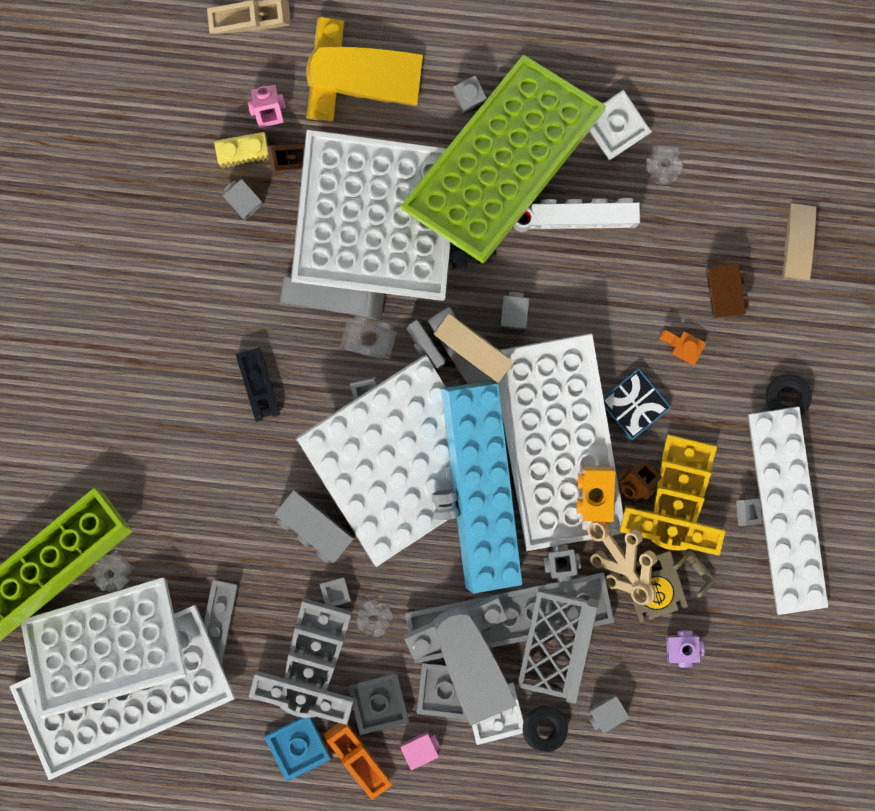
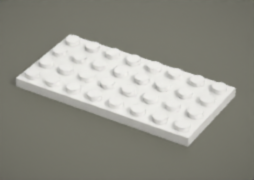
M592 333L500 350L514 362L498 385L502 419L526 551L592 539L588 534V526L593 521H582L580 514L576 513L577 498H581V489L577 488V475L582 473V466L614 468V521L609 522L611 527L610 534L611 536L623 534L620 532L623 509ZM599 488L592 489L589 492V498L598 499L602 494V490Z
M196 605L174 614L187 672L185 677L43 719L38 716L31 677L9 686L48 780L236 699Z

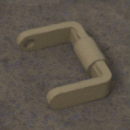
M689 551L681 556L673 565V568L675 570L678 569L686 560L691 563L692 567L706 582L696 594L700 598L714 584L715 580L701 560L692 551Z

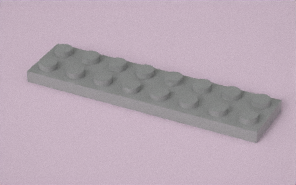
M604 572L572 578L570 581L552 582L499 593L497 596L507 620L481 632L490 648L526 641L538 590L587 601L589 599L598 600L593 627L614 623ZM494 595L406 612L408 632L432 623L438 615L446 610L462 606L468 607ZM541 599L540 606L545 614L557 608L553 600ZM571 604L564 608V611L572 620L580 615L582 607ZM560 611L549 617L555 629L567 623ZM538 613L537 620L542 617L540 613ZM545 620L535 627L540 638L552 632ZM578 621L574 623L576 629L578 626ZM569 626L566 629L559 632V634L570 632L573 630ZM441 649L414 661L419 663L444 657Z

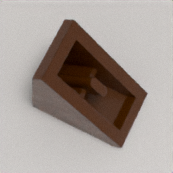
M305 143L267 147L271 170L274 176L302 171Z

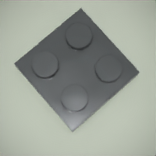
M397 672L348 685L350 697L354 698L353 709L360 735L410 722Z

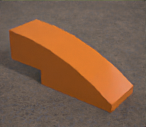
M338 723L324 733L327 743L339 756L343 765L371 800L392 786L386 774L348 723L347 725Z

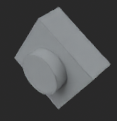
M760 498L736 501L738 526L762 524Z
M345 577L320 583L326 605L337 606L351 602Z

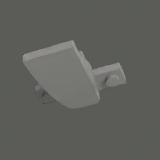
M497 594L468 607L462 606L446 610L438 615L432 623L403 635L414 660L441 649L454 688L470 726L517 706L493 652L481 632L507 620Z
M303 598L288 655L285 677L280 678L256 671L249 698L278 705L287 713L297 717L313 718L317 716L347 725L354 698L327 691V687L333 674L352 612Z

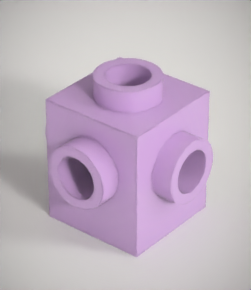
M692 630L677 631L678 635H666L667 661L669 663H678V667H694V663L700 662V656H704V641H699V636L693 635ZM689 645L688 651L682 652L683 647Z

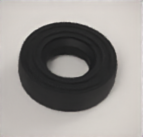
M783 374L773 379L766 390V403L769 410L791 408L784 406L780 402L779 393L785 387H793L798 392V401L791 407L798 406L800 407L801 416L805 414L812 401V392L808 383L802 377L795 374Z
M536 707L524 719L523 736L527 744L534 750L552 752L560 748L567 738V720L562 712L554 707ZM543 719H548L553 724V733L547 739L541 738L537 732L538 724Z

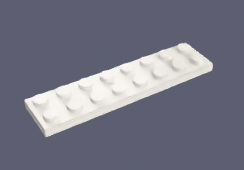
M800 407L748 414L776 612L778 615L827 608L828 601Z

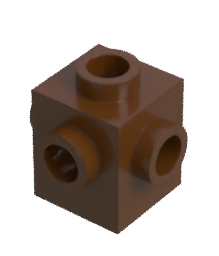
M644 459L636 468L631 465L621 474L624 479L618 486L624 495L635 504L641 497L646 501L656 491L653 486L662 476Z

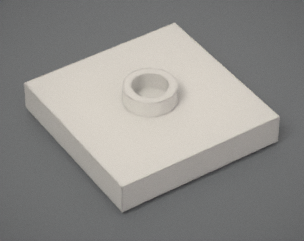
M624 90L603 103L606 105V111L590 129V133L609 161L652 132Z

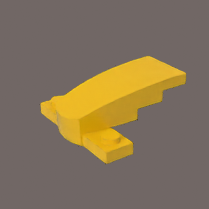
M324 17L317 18L314 50H312L306 66V77L308 86H310L307 119L333 122L336 93L359 99L367 98L386 103L394 102L411 106L417 105L423 55L373 48L342 47L344 21Z
M667 434L658 472L662 478L656 483L653 510L650 512L625 506L620 532L627 534L631 530L636 529L642 534L643 538L651 539L658 546L668 550H687L689 548L719 556L726 532L725 529L697 523L711 476V468L717 446Z

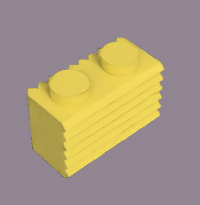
M265 132L214 141L218 164L222 168L226 166L229 168L231 165L234 167L236 164L239 166L241 163L244 165L245 163L269 160L268 141Z

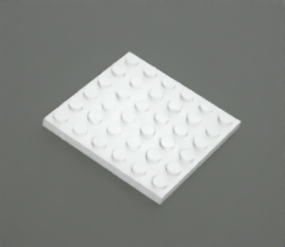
M307 130L291 282L444 301L450 241L402 211L401 204L432 168L446 148Z
M426 355L420 357L296 437V440L376 567L447 521L434 519L433 511L436 508L431 494L436 491L453 490L441 388H445V385Z

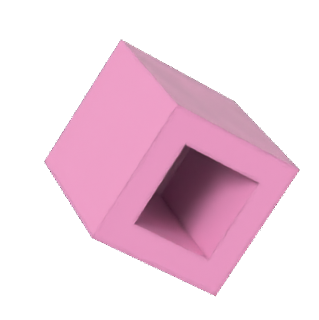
M427 731L402 743L400 748L410 769L413 770L438 758V750L441 749V746L436 736H430Z

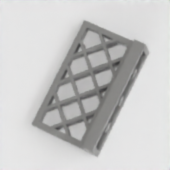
M538 590L517 687L566 698L567 702L576 704L597 612L598 600L589 599L587 601ZM541 599L553 600L557 608L545 614L540 606ZM571 604L581 606L580 615L570 620L564 608ZM560 611L567 623L555 629L549 617ZM538 613H540L542 617L537 620ZM545 620L552 632L540 638L535 627ZM578 621V626L576 629L574 623ZM570 626L575 633V639L565 644L559 632ZM555 635L562 647L550 653L544 641ZM533 636H534V637L536 638V640H537V641L534 642V643H532V641H533ZM540 644L547 656L535 662L530 654V650ZM573 645V649H572V653H571V651L569 650L568 647H570V646ZM565 650L570 658V662L560 668L553 656ZM550 659L556 671L545 677L538 665ZM528 660H529L532 665H530V666L527 667ZM535 668L541 680L536 683L525 682V673ZM568 669L567 676L563 672ZM560 674L565 682L564 689L553 688L548 680Z

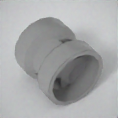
M441 490L431 494L432 502L435 503L436 508L433 511L435 520H450L460 516L459 508L456 507L455 502L458 499L456 490Z

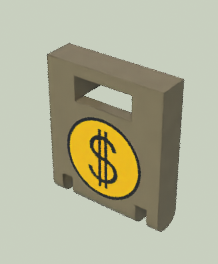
M668 549L655 553L657 561L659 560L662 568L651 572L650 583L656 590L655 600L648 605H640L632 599L639 623L645 622L644 615L642 614L644 612H647L648 618L651 620L678 611L677 601H680L683 609L688 607L677 571L673 568L674 561L671 552ZM639 559L636 560L635 571L637 567L642 566ZM624 575L625 581L630 582L628 577Z

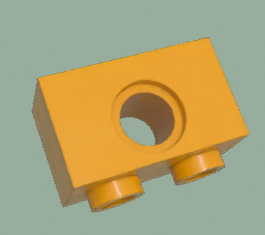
M582 466V473L577 475V488L581 489V498H577L576 513L580 514L582 521L613 522L615 496L614 468ZM594 488L602 490V494L598 499L589 498V492Z

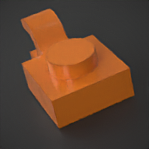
M663 330L659 337V340L674 347L672 355L693 366L696 364L706 344L684 331L678 337L667 330Z

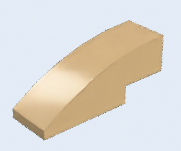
M251 0L207 8L210 34L245 32L291 25L288 0Z
M790 204L782 278L800 281L810 280L816 225L815 206Z
M449 313L433 333L498 383L514 363L510 357Z

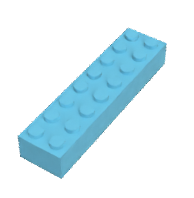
M484 381L441 388L453 490L457 491L458 499L455 502L460 514L457 518L465 588L474 594L522 585L499 385L493 381Z

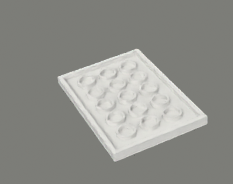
M164 577L28 618L21 624L38 716L42 719L187 676L168 584Z

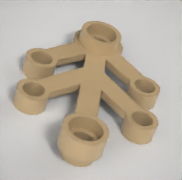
M593 521L589 524V536L595 541H603L615 558V560L609 559L603 551H597L590 558V562L595 568L602 567L614 571L605 577L607 587L631 593L632 599L637 604L648 605L652 603L656 598V590L650 581L652 566L657 562L656 554L652 551L644 552L639 558V562L642 565L640 576L635 571L637 545L642 541V534L638 530L633 529L625 535V542L627 544L626 555H624L610 534L611 527L609 522ZM620 574L626 575L630 582L622 580Z

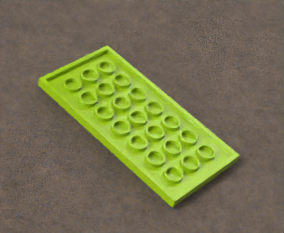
M522 55L401 204V210L484 264L606 111V105L527 56Z

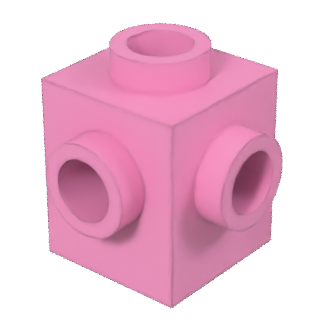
M276 85L262 86L251 90L252 100L248 101L251 116H256L258 127L262 128L284 123L281 109H286L283 94L277 93Z

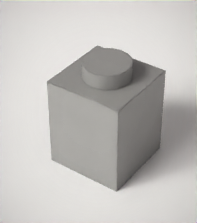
M476 76L453 86V93L464 114L483 105L487 100Z
M242 179L239 182L236 180L232 181L224 189L226 193L223 197L245 221L264 205Z
M509 292V296H503L500 327L526 330L529 298H524V293Z
M615 693L589 708L592 714L588 717L595 730L600 728L603 734L629 719Z

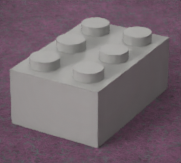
M297 489L293 490L274 514L278 517L276 522L287 531L290 528L298 534L296 539L306 547L310 544L318 550L315 554L326 563L329 561L335 563L355 538L353 534Z

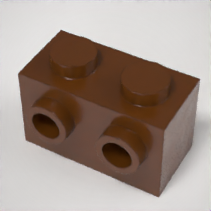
M739 263L706 268L712 318L717 319L746 314L745 309H749V300L747 293L743 294L742 284L745 283V273L743 268H739Z

